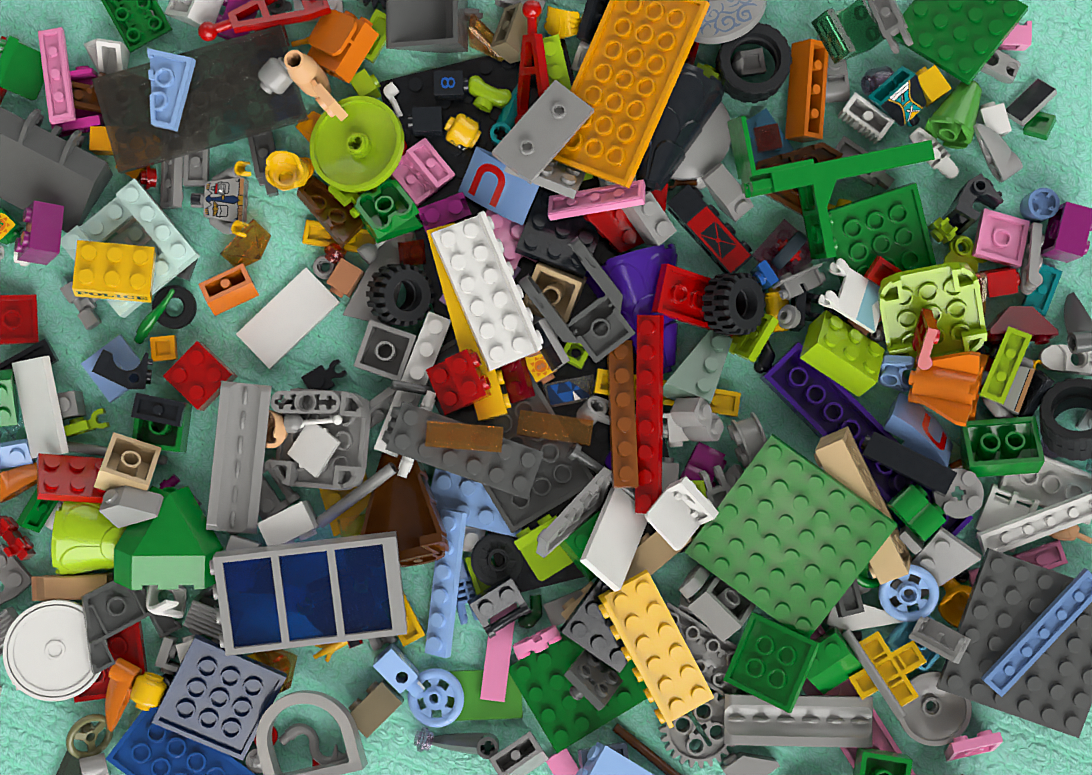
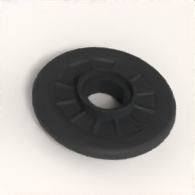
M491 533L482 537L474 546L471 554V566L476 577L484 584L492 586L508 575L514 581L519 576L523 566V554L518 550L512 537L500 533ZM495 553H499L503 557V563L499 567H495L491 562V557Z

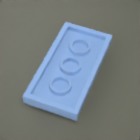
M435 468L431 491L437 502L436 507L439 514L442 508L467 512L466 526L517 537L516 534L522 528L511 533L483 484Z

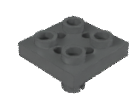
M586 649L580 653L564 674L573 684L569 689L570 695L576 700H581L585 696L598 711L606 706L623 682L614 670Z

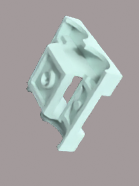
M134 178L116 193V198L81 226L76 225L61 238V245L75 261L77 240L104 242L135 217L137 221L107 243L127 244L124 239L128 237L134 245H137L148 235L152 238L144 246L155 247L156 261L152 295H154L198 259L200 255L184 239L169 217L147 194L141 183ZM141 227H143L147 233H143ZM106 299L117 314L123 318L127 317L144 303Z

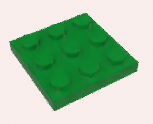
M752 612L723 681L787 713H792L821 643L756 612Z

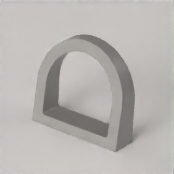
M311 690L289 693L275 701L265 711L259 722L256 733V747L263 775H342L363 770L368 764L354 718L342 703L328 694ZM296 704H311L326 710L334 717L341 729L348 759L283 773L272 742V729L276 718L284 709Z

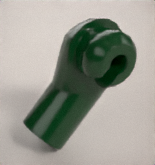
M529 595L532 613L518 618L520 627L530 629L541 619L543 615L541 595Z

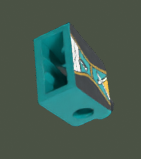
M901 66L868 96V99L879 110L892 118L894 123L900 127L905 124L909 127L917 125L920 121L917 113L926 106V100L917 75L904 66Z

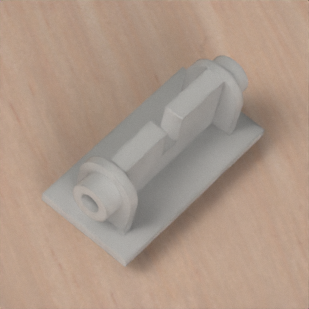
M809 263L799 268L800 272L792 275L791 272L786 273L778 278L779 282L772 288L774 290L780 287L779 295L781 299L790 300L804 293L800 284L804 285L806 291L821 286L826 281V277L823 272L819 273L818 268L823 264L819 263L813 266L812 263Z

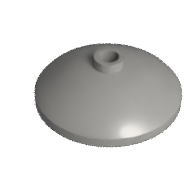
M939 671L921 673L909 680L919 697L902 707L907 716L899 720L903 730L912 739L928 746L946 745L953 742L954 738L960 737L966 730L972 713L971 700L939 690L936 687L941 674ZM929 701L933 702L931 709L926 708V704Z

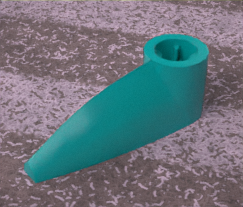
M518 84L511 93V100L502 109L496 124L490 130L491 141L495 147L501 142V140H498L496 133L500 134V131H504L506 136L515 126Z

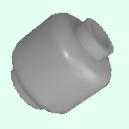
M282 57L278 59L270 58L258 72V77L261 81L259 85L268 94L272 92L282 94L293 82Z

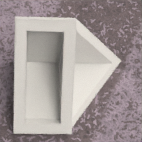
M99 38L84 43L98 74L103 72L113 77L110 84L117 85L118 77L127 72L130 57L128 48L122 42Z

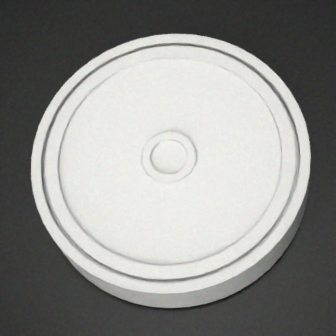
M61 599L40 602L21 613L8 629L3 644L4 666L14 685L30 697L43 701L67 700L87 690L99 677L101 672L93 674L91 671L83 606L81 604Z

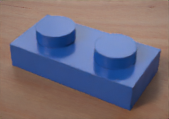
M766 260L750 271L752 276L757 278V283H761L763 292L779 281Z

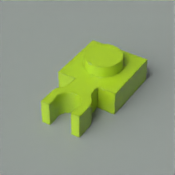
M939 217L928 226L931 230L930 235L939 243L945 244L957 235L955 231L958 228L950 225L948 217L944 220Z

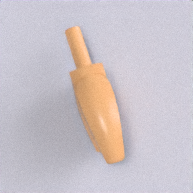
M1078 525L1049 535L1061 541H1074L1078 538L1092 544V538L1080 533Z

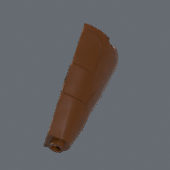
M382 452L376 473L390 462L399 471L398 467L402 455L398 454L396 458ZM414 460L407 478L398 476L397 472L372 491L360 534L396 531L400 567L431 563L445 556V551H449L447 533L436 507L437 502L428 484L427 472L422 462ZM383 545L357 547L356 561L370 566L381 567L382 562H384Z

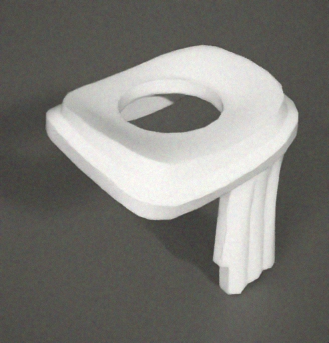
M148 585L146 608L149 612L175 618H182L184 616L187 590L183 585H179V590H168L173 594L174 601L164 600L161 603L158 601V594L161 591L158 590V585Z

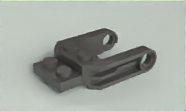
M577 236L568 245L605 293L604 297L598 298L572 318L570 323H566L529 274L518 283L563 342L581 344L593 361L597 363L633 336L635 331L621 314L623 294Z

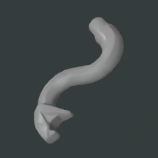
M293 724L278 738L285 746L298 735H306L309 739L310 754L320 764L348 759L347 751L345 750V753H341L336 744L332 755L324 756L319 750V738L316 731L307 724Z

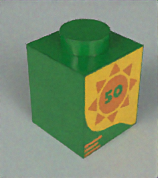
M0 206V242L8 245L15 242L17 237H20V232L24 227L5 208Z

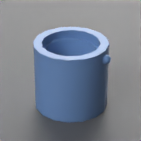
M1039 188L1022 199L1020 203L1021 215L1031 223L1043 222L1058 212L1060 200L1053 190Z

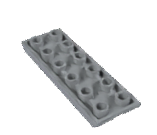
M221 381L206 530L257 534L272 386Z
M667 602L666 606L708 686L724 696V693L749 694L723 681L737 646L727 639L722 642L707 626Z
M724 693V744L872 747L873 697L869 696L861 700L860 696L799 695L792 713H787L751 694Z

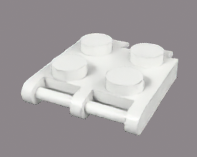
M992 483L974 528L979 533L1035 512L1039 501L1018 496L1019 493L1015 491L1012 493L998 488L997 484ZM997 492L1010 498L1006 499L996 495L995 493ZM1018 500L1020 502L1030 505V507L1016 503V501ZM1013 548V549L1008 550V551L1014 553V551H1015L1016 548Z

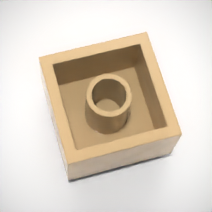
M113 432L94 487L108 491L126 485L147 491L162 448Z

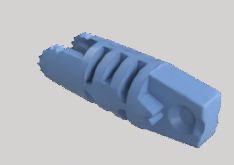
M463 560L461 561L456 605L461 625L468 623L465 604L476 596L470 573L466 571ZM470 607L472 616L477 621L478 618Z

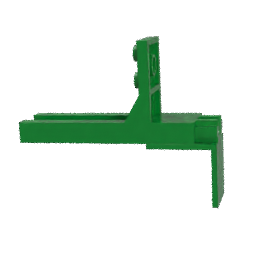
M739 116L727 121L738 180L741 179L742 194H745V198L798 188L811 260L836 257L838 245L836 238L832 235L831 226H833V218L831 213L828 212L827 207L837 179L935 160L932 140L819 163H814L813 159L756 170L746 116Z

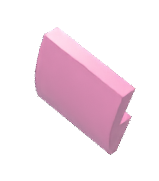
M424 138L406 150L405 155L401 157L397 168L390 177L392 180H397L417 207L455 177V173L429 141Z

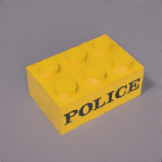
M77 240L72 284L74 295L78 297L151 303L156 261L155 247Z

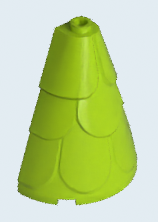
M64 501L59 507V511L56 510L52 530V565L54 568H58L55 573L59 575H75L114 568V547L127 526L117 528L99 511L101 503Z

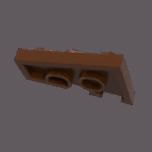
M311 176L304 186L298 188L297 196L341 248L364 227L360 216L354 218L349 212L355 204L351 202L344 207L328 191V186L314 176Z

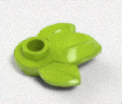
M958 235L950 241V252L945 256L943 263L965 262L975 272L977 277L978 263H985L988 260L972 256L974 243L967 236ZM958 244L962 245V252L959 251Z

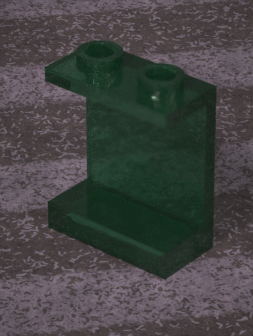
M856 0L849 7L836 12L833 8L828 9L811 22L834 64L867 52L886 39L883 37L879 24L865 0Z

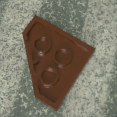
M819 142L756 161L755 168L759 170L813 159L814 163L839 159L843 153L824 142ZM798 188L764 194L803 217Z

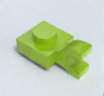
M105 408L94 411L89 420H84V417L69 420L70 425L64 426L65 435L73 437L97 428H109V422L100 423L98 421L99 416L106 413Z

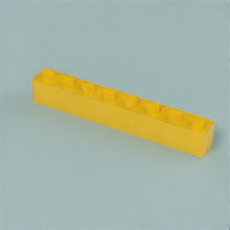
M451 223L426 230L459 352L465 349H472L473 352H476L482 363L479 366L481 372L488 377L491 383V389H489L491 396L474 403L478 421L482 422L507 415V408H511L508 393H502L500 385L505 384L501 369L497 371L494 369L488 372L431 237V233L455 224Z

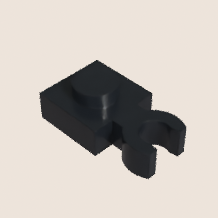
M336 359L330 363L327 370L323 365H320L301 378L308 389L329 390L335 386L332 379L345 377L347 371L335 372V366L341 363L339 359Z

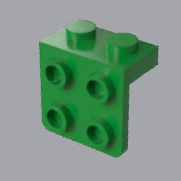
M10 35L5 40L1 38L0 87L28 100H36L44 82L41 53L19 43V39Z

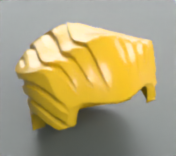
M551 6L547 7V18L545 19L544 28L551 36L559 34L560 39L577 35L582 19L579 12L562 10Z
M275 151L266 159L265 176L267 182L282 191H289L306 184L309 177L308 166L295 153Z

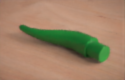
M173 288L170 289L163 301L140 323L134 338L136 343L142 344L145 338L148 337L153 326L170 302L175 292Z

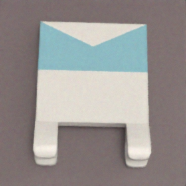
M839 258L836 260V263L832 262L829 266V271L832 274L844 277L838 297L833 291L828 290L825 295L821 294L819 296L818 302L824 307L836 310L864 329L874 333L881 315L878 303V290L880 287L849 268L846 261Z

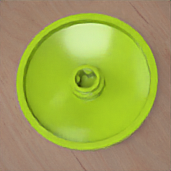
M369 96L347 97L338 101L348 114L343 121H340L336 115L331 118L326 111L319 117L310 138V158L317 174L332 187L344 192H364L382 184L395 171L404 150V132L397 115L382 101Z

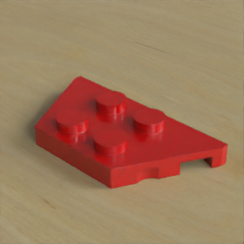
M668 183L662 191L654 190L651 192L664 212L666 210ZM622 209L583 215L584 219L590 221L597 229V232L609 241V244L616 252L622 253L645 243Z

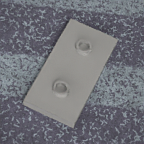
M554 80L493 149L492 155L531 185L594 113V108L557 80Z

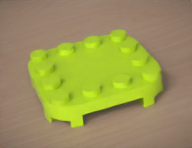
M947 262L898 272L882 279L878 290V303L889 355L911 356L916 360L917 352L913 349L912 339L922 308L932 310L934 318L937 320V328L940 330L939 341L933 345L930 356L938 357L967 351L976 352L982 347L984 341H987L988 332L985 326L980 284L975 272L967 263Z

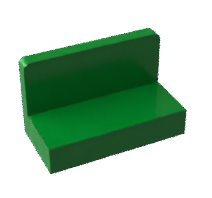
M36 488L16 523L21 527L39 533L58 501L37 499Z

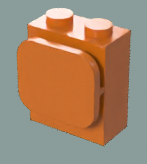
M331 9L330 14L320 17L309 36V44L312 47L307 55L312 57L326 74L350 84L379 34L372 28L373 23L366 18L360 17L358 19L349 11L345 10L342 13Z

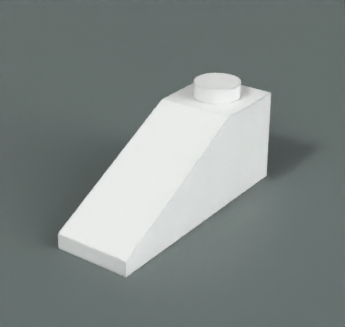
M863 603L865 612L846 617H838L836 606H834L822 622L829 625V630L836 626L840 633H842L843 629L855 631L904 621L891 617L884 609Z

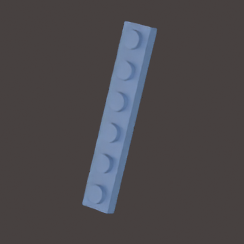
M1084 568L981 677L997 694L1002 697L1092 602V573Z

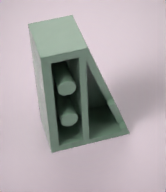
M709 330L664 384L663 396L674 401L676 398H703L710 404L733 339Z

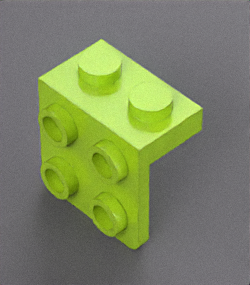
M550 514L544 516L537 521L539 526L532 530L529 527L523 529L516 534L518 539L514 541L518 550L521 551L540 581H544L573 563L560 545L545 558L536 553L539 533L557 518L556 515L553 517Z

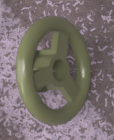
M90 714L73 724L66 737V747L72 756L81 759L100 754L107 748L112 740L113 731L110 732L107 729L106 716ZM93 721H98V723H97L95 726L93 725L92 722H93ZM106 728L103 741L96 747L95 740L98 734ZM74 739L84 741L87 744L88 751L77 750L74 746Z

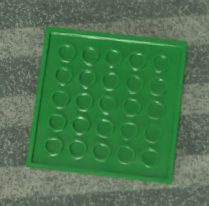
M771 434L716 508L719 514L715 519L704 524L684 553L779 623L810 638L895 530L897 523L777 436Z

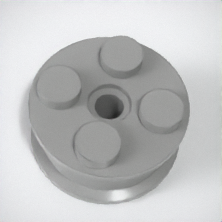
M754 412L750 413L749 418L738 422L732 419L731 425L727 426L731 439L738 446L734 449L739 462H742L744 468L748 467L767 441L761 423Z

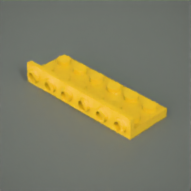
M647 570L624 581L621 590L614 592L610 589L598 596L602 603L598 607L605 619L609 617L613 625L609 628L616 640L621 638L624 644L621 650L626 660H632L636 666L632 671L638 682L644 681L647 688L643 692L650 703L655 702L658 709L654 710L661 724L666 722L669 729L674 727L672 721L714 698Z

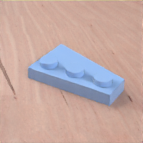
M147 48L148 57L150 58L148 74L151 80V124L155 127L178 131L196 60L191 57Z

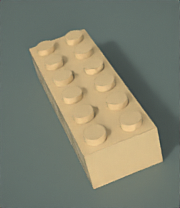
M847 426L821 437L815 449L816 453H814L817 465L819 467L823 466L826 473L893 520L849 427ZM897 527L869 561L870 564H868L872 577L877 578L880 585L909 574L912 557L907 546L899 539Z

